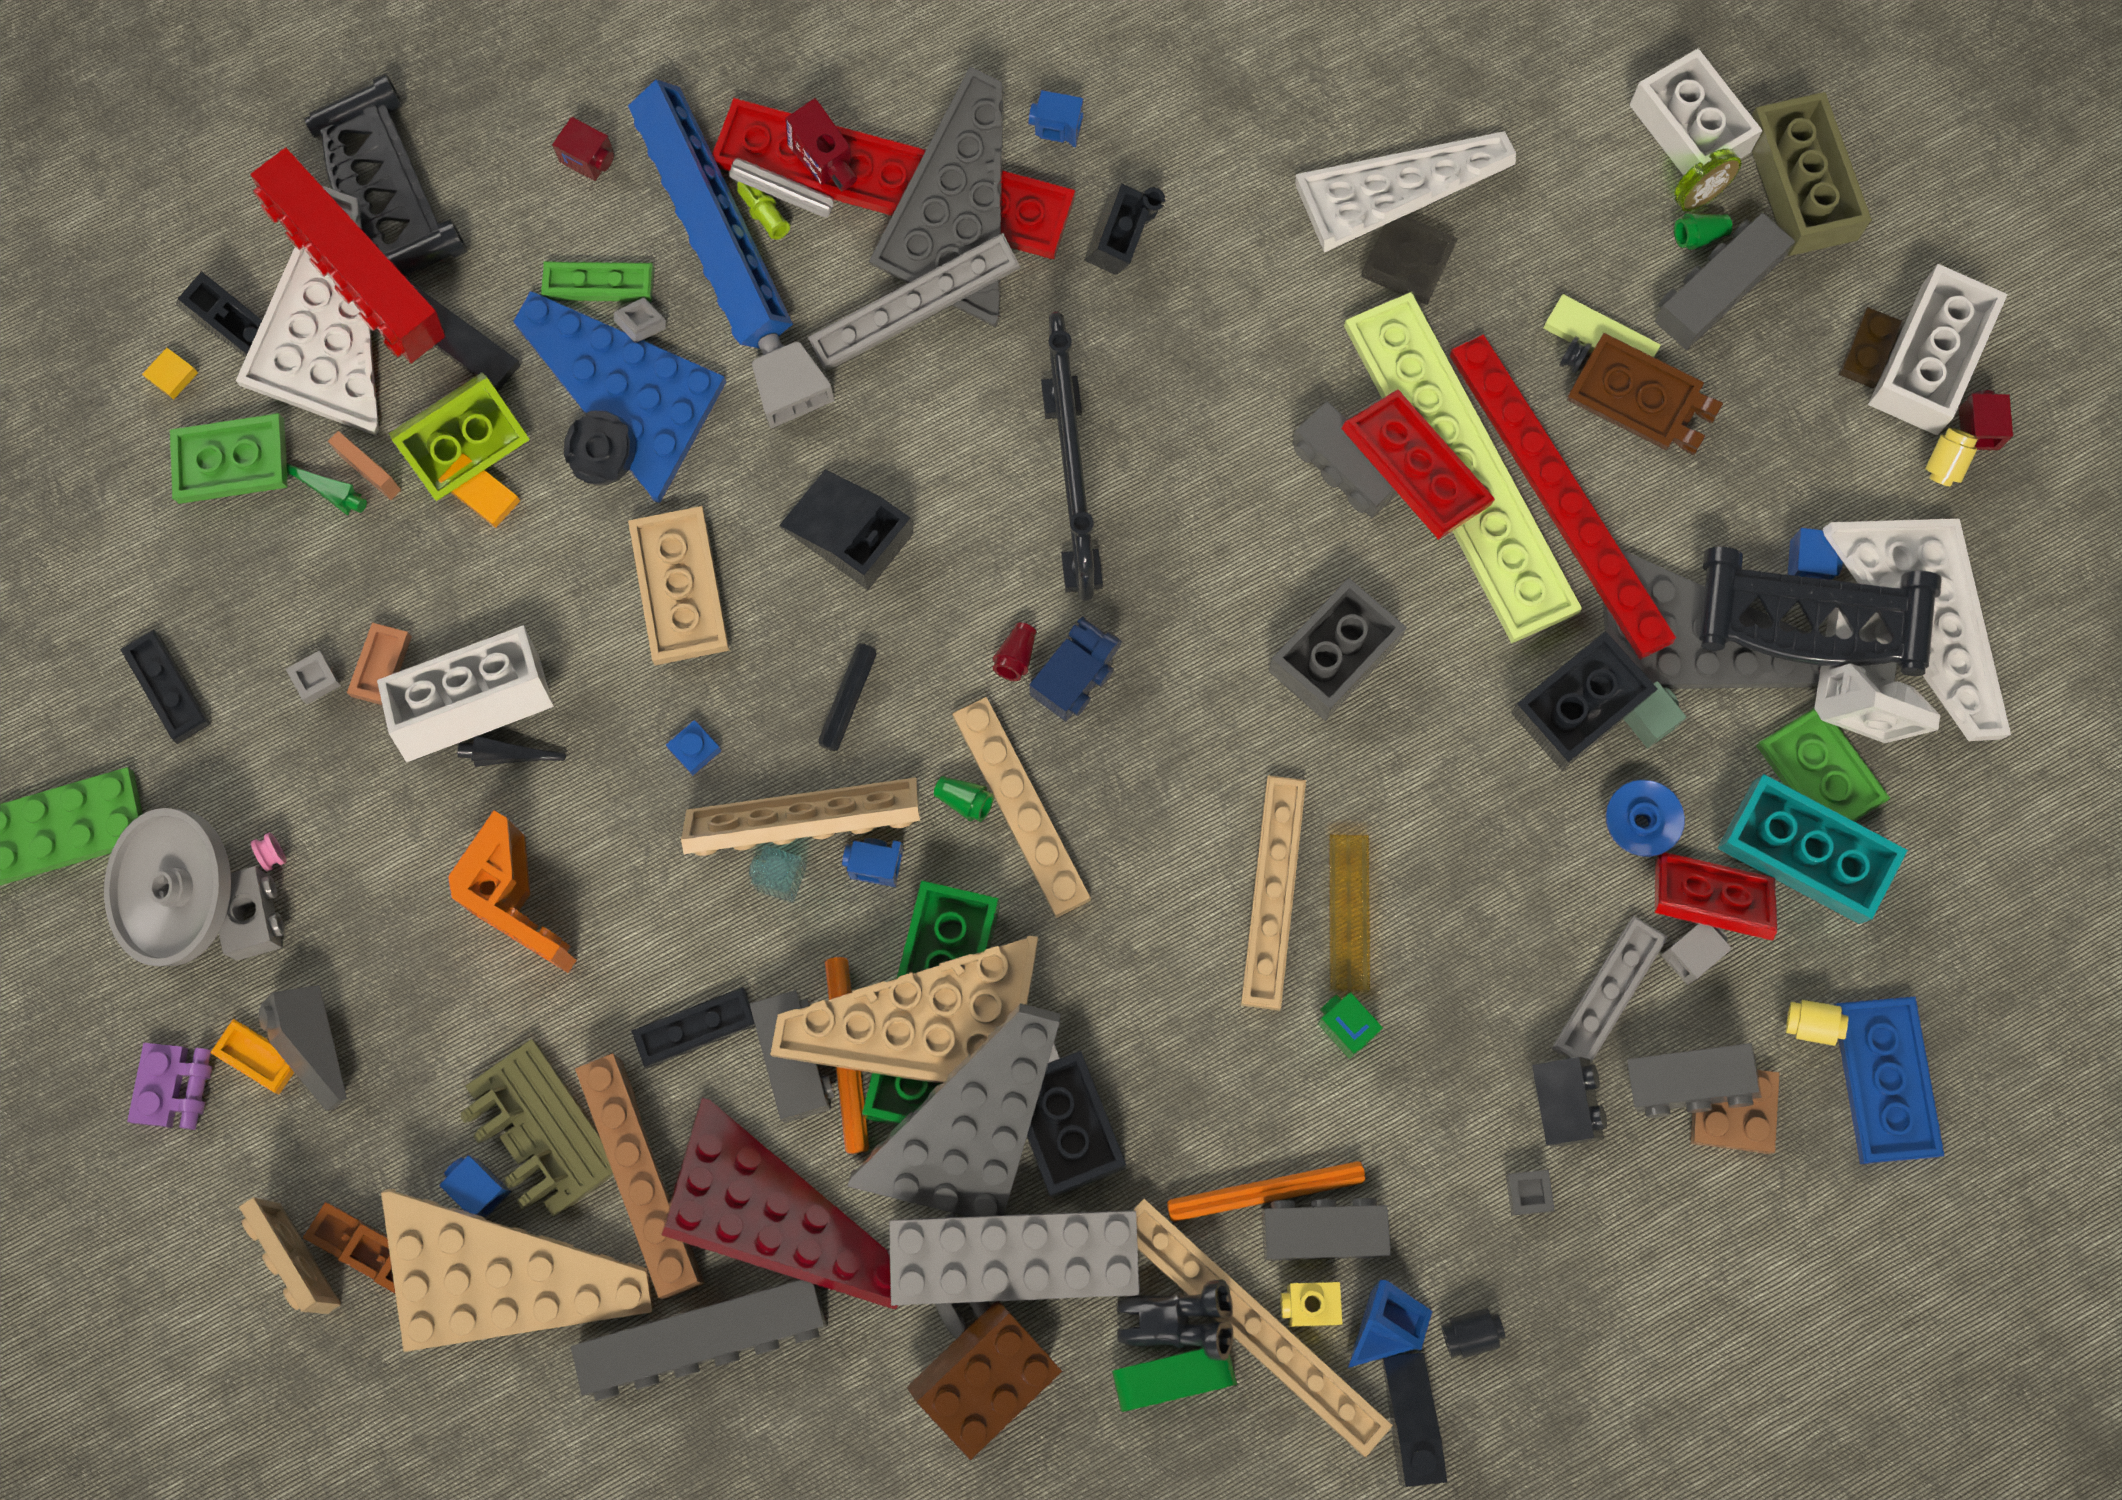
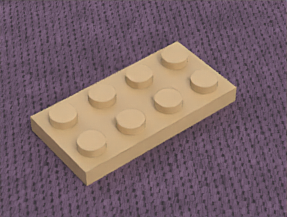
M699 506L629 520L646 628L654 665L729 651L703 507Z

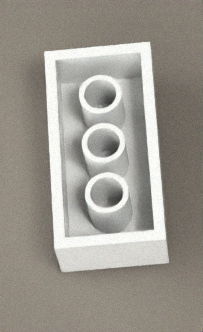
M1937 264L1919 290L1868 405L1938 435L1956 413L2008 294Z
M524 625L377 680L389 735L406 763L554 707L539 655Z

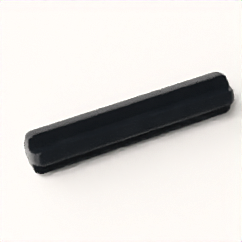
M859 643L856 646L818 739L821 747L830 751H837L839 749L876 658L875 648L863 643Z

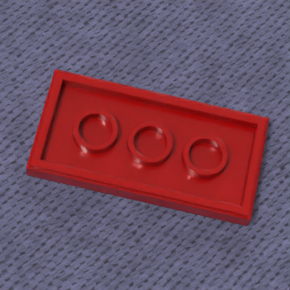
M1398 389L1345 421L1341 428L1438 540L1490 507L1495 500L1491 493Z

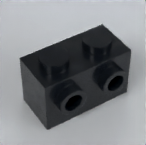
M1574 1057L1532 1065L1546 1146L1560 1147L1603 1140V1130L1607 1129V1118L1603 1106L1598 1105L1595 1089H1599L1600 1081L1595 1065L1590 1064V1059Z

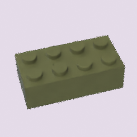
M1826 92L1756 107L1751 116L1763 131L1752 149V154L1777 225L1795 240V243L1788 252V256L1858 241L1872 221Z

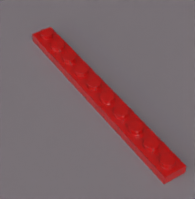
M1484 334L1451 349V360L1638 658L1641 660L1673 644L1676 639L1674 633Z

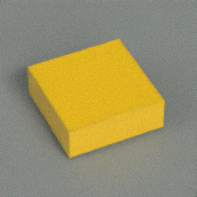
M166 348L142 375L174 400L198 372L194 367Z

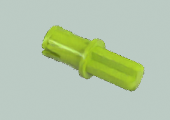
M738 181V193L749 206L751 217L759 220L771 239L779 240L789 232L790 224L775 207V199L767 196L763 191Z

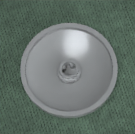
M154 809L132 821L118 838L106 868L104 881L105 910L110 928L117 942L136 961L150 966H178L194 960L211 945L218 935L229 906L231 873L228 856L216 830L203 817L183 809Z

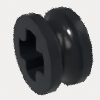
M1577 336L1574 337L1559 364L1561 367L1570 366L1572 368L1571 372L1575 374L1592 346L1589 342L1587 344L1580 343V338Z

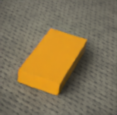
M462 453L458 460L448 468L438 481L442 483L472 462V460ZM485 470L451 491L453 495L495 528L520 502L517 495Z
M235 1019L231 1021L210 1052L279 1095L294 1074V1071L267 1038Z

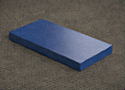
M1916 996L1834 1004L1842 1007L1841 1015L1848 1016L1845 1040L1839 1038L1838 1040L1860 1164L1945 1156Z

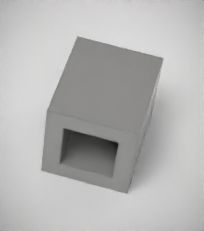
M1698 923L1661 956L1683 981L1689 985L1732 950V948L1727 943L1728 937L1721 928Z

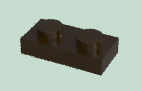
M1867 307L1862 314L1838 375L1873 389L1880 379L1902 320Z

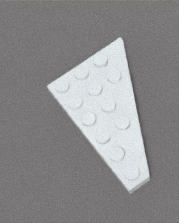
M322 186L361 229L360 206L357 198ZM295 247L236 382L239 386L377 436L379 421L370 328L359 316L358 313L360 311L353 301L347 304L335 290L334 286L336 284L328 275L323 277L309 261L311 257L304 248L298 250Z
M1960 519L1831 522L1823 527L1824 536L1859 584L1900 588L1902 574L1910 571H1929L1942 577L1941 594L1935 598L1930 662L1923 677L1968 741L1998 740L2010 736L2011 732Z

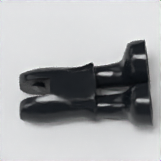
M1223 1279L1208 1281L1203 1286L1202 1293L1197 1295L1184 1296L1180 1292L1172 1296L1135 1295L1119 1299L1117 1301V1313L1139 1315L1140 1327L1117 1329L1118 1342L1130 1346L1173 1345L1181 1349L1185 1345H1196L1203 1347L1204 1353L1209 1359L1225 1361L1230 1354L1233 1343L1234 1331L1232 1324L1229 1322L1189 1324V1316L1231 1317L1233 1304L1226 1281Z

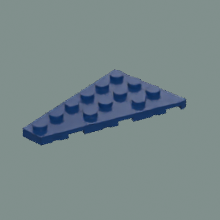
M530 291L513 320L516 328L531 344L539 357L543 359L557 380L580 406L584 414L590 411H607L623 418L631 427L636 441L635 458L629 471L637 478L652 500L660 504L726 384L725 377L643 340L635 343L623 331Z

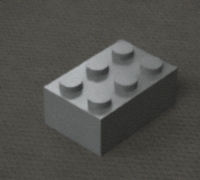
M1348 578L1272 657L1268 672L1326 721L1401 642L1407 627L1354 581Z

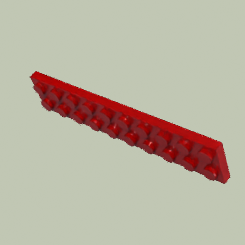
M733 98L712 153L718 168L730 171L736 158H741L826 194L836 201L893 216L926 152L925 149L836 126L851 148L849 167L858 177L857 181L850 188L840 191L832 179L823 185L819 184L787 145L785 118L792 113ZM1002 170L1001 233L1004 234L1010 248L1055 260L1075 200V190Z

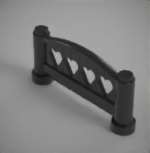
M387 73L373 78V84L309 112L310 116L305 117L304 120L314 138L322 137L325 167L331 189L357 198L360 206L362 231L403 276H406L447 256L459 257L467 253L468 250L452 219H448L440 224L437 222L389 113L402 107L403 104ZM344 134L370 135L357 154L353 156L346 155L347 146L340 142ZM357 163L383 164L370 183L359 185L360 176L353 172V168ZM372 191L396 193L382 213L378 215L371 214L372 204L366 202L368 193ZM383 221L408 222V225L393 244L384 243L385 234L379 231V225Z
M1711 547L1704 551L1702 568L1707 574L1699 633L1702 648L1719 651L1725 649V643L1730 641L1772 657L1820 666L1840 667L1846 664L1867 666L1895 662L1901 667V673L1908 676H1922L1925 674L1926 668L1929 667L1935 598L1941 594L1942 577L1929 571H1910L1902 574L1900 588L1880 587L1742 569L1743 553L1737 549ZM1756 598L1760 599L1772 620V626L1768 629H1762L1756 624L1752 627H1746L1740 623L1739 617ZM1796 603H1799L1812 626V631L1808 634L1799 633L1796 629L1791 632H1785L1779 626V621ZM1835 608L1840 610L1852 631V636L1848 639H1841L1836 634L1831 637H1825L1819 632V626ZM1875 613L1880 615L1892 636V642L1889 644H1881L1876 639L1872 642H1865L1859 637V631Z

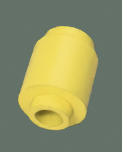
M1949 427L1946 434L1940 436L1925 469L1931 472L1929 478L1939 484L1950 487L1953 481L1961 483L1977 451L1975 444L1978 438L1964 431Z
M1801 1000V1003L1790 1002L1786 1033L1794 1034L1795 1039L1835 1046L1837 1038L1845 1040L1848 1016L1841 1015V1006Z

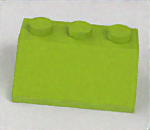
M483 373L472 378L388 433L435 501H438L530 440L494 386ZM462 453L472 460V462L442 483L438 481L448 468L458 460Z

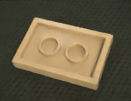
M253 1197L239 1206L245 1217L241 1221L245 1231L254 1241L259 1240L266 1252L262 1255L264 1263L274 1275L279 1274L286 1285V1288L283 1289L284 1296L295 1310L300 1309L301 1312L328 1314L341 1305L280 1203Z

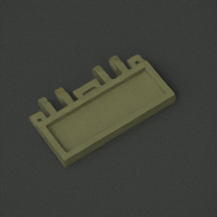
M530 1039L465 1086L476 1101L461 1112L460 1117L464 1123L476 1120L496 1104L502 1111L501 1114L481 1126L474 1133L473 1137L478 1144L496 1135L511 1123L514 1125V1127L500 1136V1139L516 1163L521 1165L504 1178V1183L508 1189L520 1185L539 1169L547 1177L521 1195L518 1199V1204L522 1209L528 1208L557 1188L558 1192L543 1202L552 1216L555 1217L614 1176L599 1133L535 1040Z

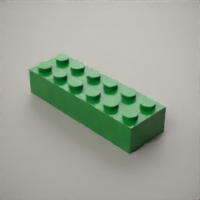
M921 881L897 978L909 973L914 974L939 966L941 963L966 955H975L989 949L1000 910L999 898ZM872 1073L862 1115L867 1120L897 1126L908 1114L914 1113L929 1098V1094L941 1084Z

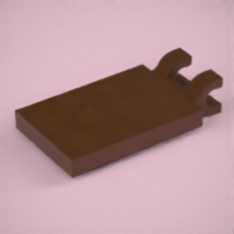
M1606 333L1602 334L1567 397V401L1666 451L1673 441L1682 450L1692 455L1696 454L1705 437L1704 434L1687 428L1693 414L1695 413L1712 424L1723 405L1722 402L1700 393L1704 382Z

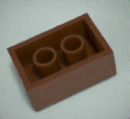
M996 1301L906 1388L916 1403L971 1461L1062 1370L999 1301Z

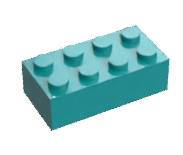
M1765 774L1752 781L1717 849L1770 877H1774L1775 880L1858 924L1873 919L1908 851Z

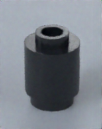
M1488 1308L1449 1318L1450 1323L1441 1325L1443 1337L1451 1358L1460 1355L1464 1359L1499 1349V1339L1506 1338L1499 1314L1491 1315Z

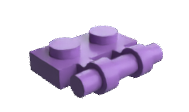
M143 1043L127 1122L172 1128L175 1112H180L182 1115L179 1128L196 1130L198 1116L204 1112L205 1102L202 1101L205 1081L211 1077L212 1066H209L212 1050L195 1048L192 1063H185L188 1053L187 1048ZM182 1077H189L185 1099H178Z

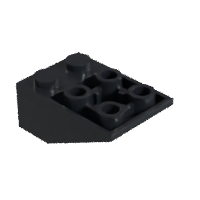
M826 469L779 525L785 532L867 590L871 588L914 534L911 517L881 496Z

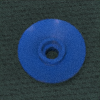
M1636 780L1623 785L1612 795L1606 808V825L1611 837L1622 849L1637 856L1651 857L1665 853L1678 842L1684 830L1685 816L1679 799L1669 788L1651 780ZM1636 816H1644L1648 821V826L1645 828L1638 826L1635 820Z

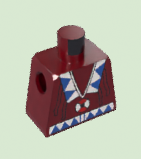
M816 98L785 118L787 145L819 184L823 185L832 179L840 191H844L857 181L858 177L849 167L851 148Z

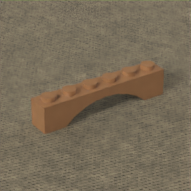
M612 1053L575 1068L658 1298L670 1299L705 1284L691 1245L661 1235L671 1200L652 1154L638 1109L636 1096L622 1059Z

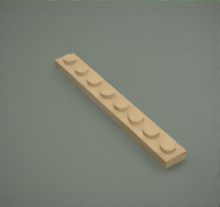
M1143 1199L1134 1209L1137 1221V1249L1188 1296L1201 1294L1203 1286L1208 1281L1215 1279L1226 1281L1232 1298V1315L1229 1318L1213 1319L1216 1322L1231 1323L1234 1331L1233 1337L1366 1458L1393 1425L1148 1201Z

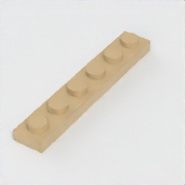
M987 697L952 713L954 721L991 793L994 794V798L1055 917L1057 918L1090 902L1091 897Z

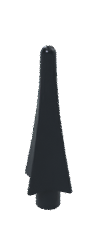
M475 736L474 743L460 742L457 752L458 758H471V761H474L475 767L529 761H564L566 759V754L563 752L529 748L481 736Z

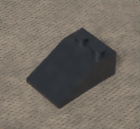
M1605 631L1516 703L1511 714L1560 770L1563 771L1647 700L1658 688Z

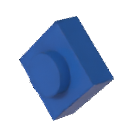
M695 720L666 744L668 750L692 776L721 752L720 747Z

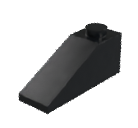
M201 271L176 301V306L206 330L243 356H247L262 320Z
M1424 1353L1382 1358L1390 1422L1393 1425L1391 1429L1399 1485L1410 1487L1447 1483L1442 1439Z

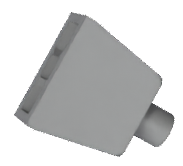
M769 334L760 339L758 345L763 356L754 359L751 363L764 412L771 429L835 401L829 381L800 342H793L783 347L777 334Z

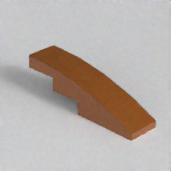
M325 1201L304 1234L303 1239L336 1256L339 1261L372 1278L373 1282L395 1293L387 1235Z

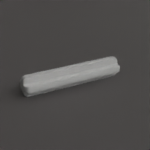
M736 158L731 166L729 176L734 180L824 218L830 215L834 199L826 194L741 158Z

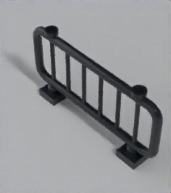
M1054 311L1049 316L1048 340L1052 378L1041 379L1045 419L1057 418L1072 539L1073 551L1061 552L1065 593L1078 591L1081 600L1089 601L1094 595V590L1103 589L1099 548L1092 549L1090 533L1094 528V520L1088 514L1076 418V416H1082L1078 376H1071L1069 360L1072 339L1069 333L1066 332L1063 314L1059 311Z

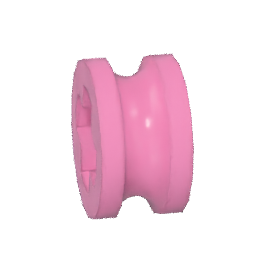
M272 833L265 834L262 841L257 839L251 841L254 855L266 872L271 871L275 863L279 865L286 863L284 852Z

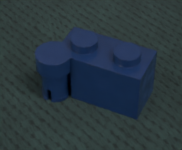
M1084 616L1077 621L1079 625L1074 624L1069 633L1072 641L1066 638L1029 684L1030 696L1065 722L1068 721L1072 714L1079 716L1091 699L1088 694L1096 684L1102 687L1114 671V668L1111 667L1113 656L1122 643L1111 632L1105 634L1087 621Z

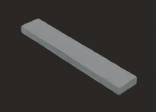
M1001 233L808 338L823 368L827 372L1020 269V265L1004 234Z

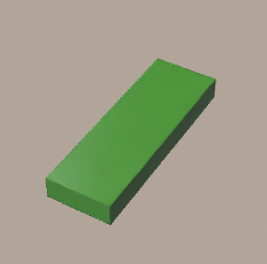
M544 262L541 296L552 301L635 302L645 298L648 302H652L654 266L652 263Z

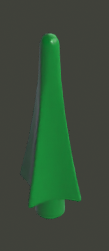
M287 463L288 474L312 488L347 516L351 509L358 513L365 510L367 501L361 498L362 494L354 491L353 484L320 476Z

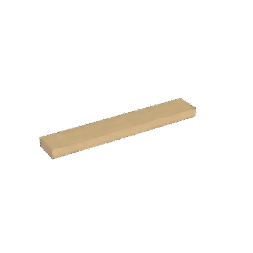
M1267 776L1241 1006L1278 1011L1281 1009L1306 780Z

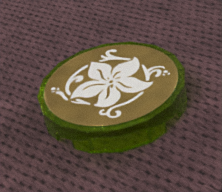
M1723 148L1712 152L1709 155L1711 161L1705 165L1701 162L1695 164L1682 177L1675 188L1674 195L1676 197L1674 200L1683 211H1692L1709 203L1734 180L1742 163L1732 149Z

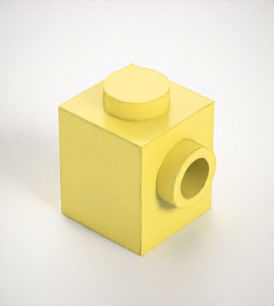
M1340 1282L1291 1283L1287 1285V1293H1281L1282 1318H1289V1327L1342 1325Z

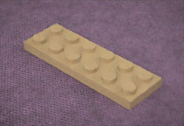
M901 779L687 809L681 836L683 853L705 856L724 848L733 847L736 850H747L755 847L757 844L767 842L784 845L793 842L796 838L812 836L814 839H826L835 833L845 831L862 834L873 830L874 827L888 825L892 828H904L910 826L913 822L920 821L917 779Z

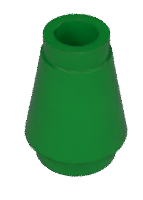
M1685 214L1674 225L1676 243L1681 248L1694 250L1724 236H1729L1733 228L1732 220L1728 214Z
M942 776L938 780L933 793L934 797L940 799V801L970 822L974 819L982 822L990 812L994 801V794L988 792L986 786Z

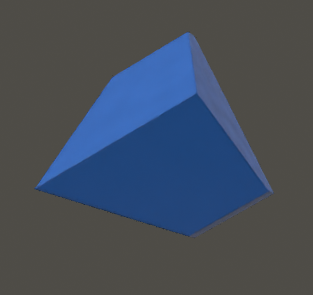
M1380 1279L1370 1292L1348 1368L1413 1349L1421 1350L1432 1310L1389 1281Z

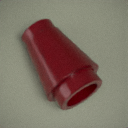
M1023 622L1016 623L1014 629H1012L993 656V671L1006 680L1019 681L1022 675L1028 673L1037 634L1034 627Z

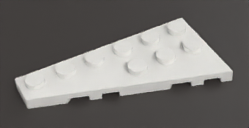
M1505 131L1296 174V188L1325 253L1515 165L1516 152Z

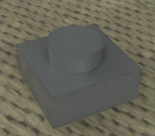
M1549 1170L1506 1175L1511 1216L1555 1211Z

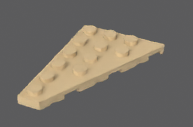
M1027 936L1023 940L1000 947L998 945L975 955H966L941 963L939 966L902 975L895 980L883 981L854 990L850 994L827 1001L822 1000L802 1009H794L778 1014L770 1055L777 1058L943 1084L947 1080L948 1075L969 1054L972 1055L988 1039V1035L997 1026H1001L1006 1022L1007 1016L1020 1003L1028 1005L1038 937Z
M387 1189L381 1192L404 1352L632 1316L653 1311L648 1268L632 1263L619 1262L610 1256L587 1252L559 1240L543 1235L536 1236L528 1233L526 1230L514 1226L511 1228L485 1220V1217L456 1208L450 1209L440 1206L437 1202L431 1200H421L396 1192L395 1189Z

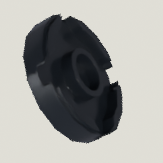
M590 411L584 414L586 416L576 420L569 427L564 439V457L576 478L592 485H609L619 481L630 470L635 458L636 441L631 427L623 418L607 411Z

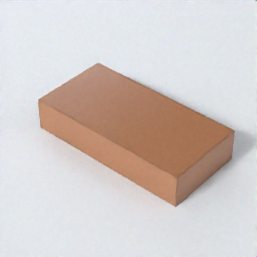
M339 431L328 440V443L343 460L389 500H392L401 491L389 474Z
M372 623L347 694L353 698L382 705L377 680L400 671L412 636L403 630Z

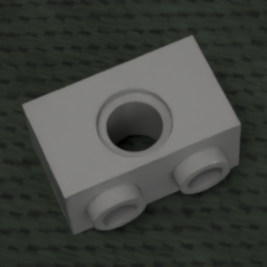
M255 866L231 873L229 906L219 931L223 954L236 961L283 948L280 936L285 933L284 923L280 914L275 912L273 899L277 898L275 882L270 875L268 876V874ZM255 904L256 912L254 916L244 921V911L250 905Z

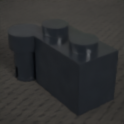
M1121 183L1107 197L1084 261L1114 275H1118L1129 266L1144 225L1152 221L1156 217L1158 210L1164 206L1162 205V203H1165L1164 193L1156 187L1148 188L1144 193H1141Z

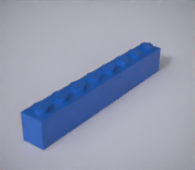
M656 79L628 105L634 118V126L644 139L648 148V156L655 163L662 178L661 183L675 205V213L682 221L689 235V243L697 252L703 265V273L713 286L717 295L718 305L725 312L732 327V335L740 345L760 348L758 345L760 339L769 334L780 336L793 323L681 88Z

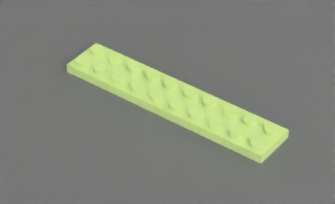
M1412 292L1345 320L1344 327L1380 396L1384 398L1398 389L1495 498L1490 507L1452 532L1511 643L1579 614L1582 607Z

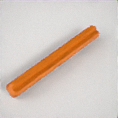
M834 957L827 959L825 970L829 1000L852 993L847 958ZM836 1067L845 1151L849 1154L864 1153L868 1151L869 1143L866 1118L862 1115L864 1098L861 1071Z
M1356 1161L1174 1198L1167 1202V1208L1171 1221L1175 1222L1362 1184L1365 1181V1172L1362 1163Z

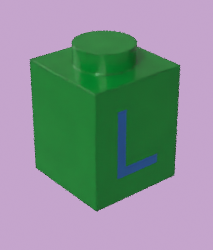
M1351 992L1343 999L1335 995L1320 1009L1324 1016L1318 1022L1319 1027L1349 1060L1383 1029Z

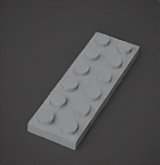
M1135 1210L889 1220L891 1306L1139 1295Z

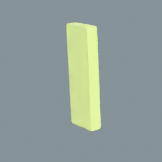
M1562 294L1544 326L1545 330L1570 343L1575 336L1580 338L1579 341L1582 344L1591 343L1590 353L1595 349L1603 333L1652 357H1655L1661 346L1659 343Z

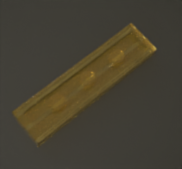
M1329 835V991H1370L1369 835Z

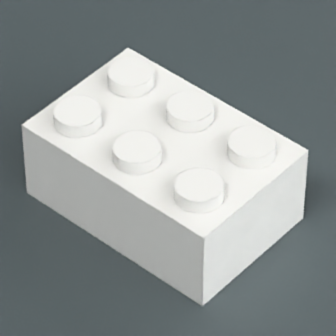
M1699 49L1692 51L1639 82L1630 103V107L1692 187L1717 166L1728 161H1737L1751 153L1763 131Z

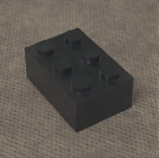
M1078 1051L1048 1063L1027 1139L1050 1199L1125 1170L1126 1162L1082 1052Z

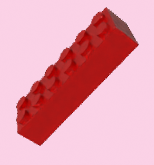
M286 147L250 174L256 185L253 193L262 203L260 207L273 223L276 224L278 221L286 230L284 232L298 250L304 248L311 257L309 261L323 277L328 275L336 284L334 286L335 290L347 304L353 301L360 311L358 314L364 323L372 331L375 329L379 330L385 338L383 340L384 344L397 358L403 355L412 364L445 338L434 308Z

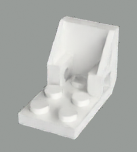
M1835 608L1828 616L1825 637H1831L1836 634L1841 639H1848L1852 636V631L1840 610ZM1875 613L1859 631V637L1865 642H1872L1875 639L1881 644L1892 642V636L1878 613ZM1895 662L1867 666L1846 664L1840 667L1821 666L1814 709L1822 721L1883 743L1937 731L1940 721V714L1914 687L1898 681L1894 682L1897 666Z

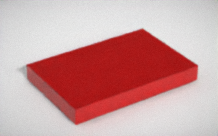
M1665 852L1657 855L1655 860L1654 913L1773 941L1778 931L1775 878Z

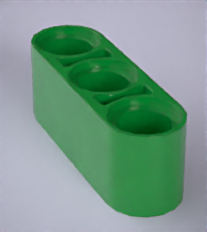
M1203 1349L1112 1370L1121 1412L1238 1385L1231 1354H1229L1225 1361H1216L1209 1359Z

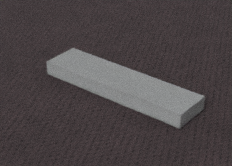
M1633 916L1551 1048L1567 1059L1583 1057L1590 1059L1591 1064L1668 937Z

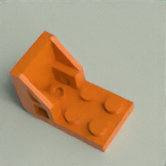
M493 810L448 876L452 899L473 915L569 973L577 961L568 953L571 946L564 942L561 937L543 926L537 932L536 930L539 926L519 912L530 896L525 835L505 816Z

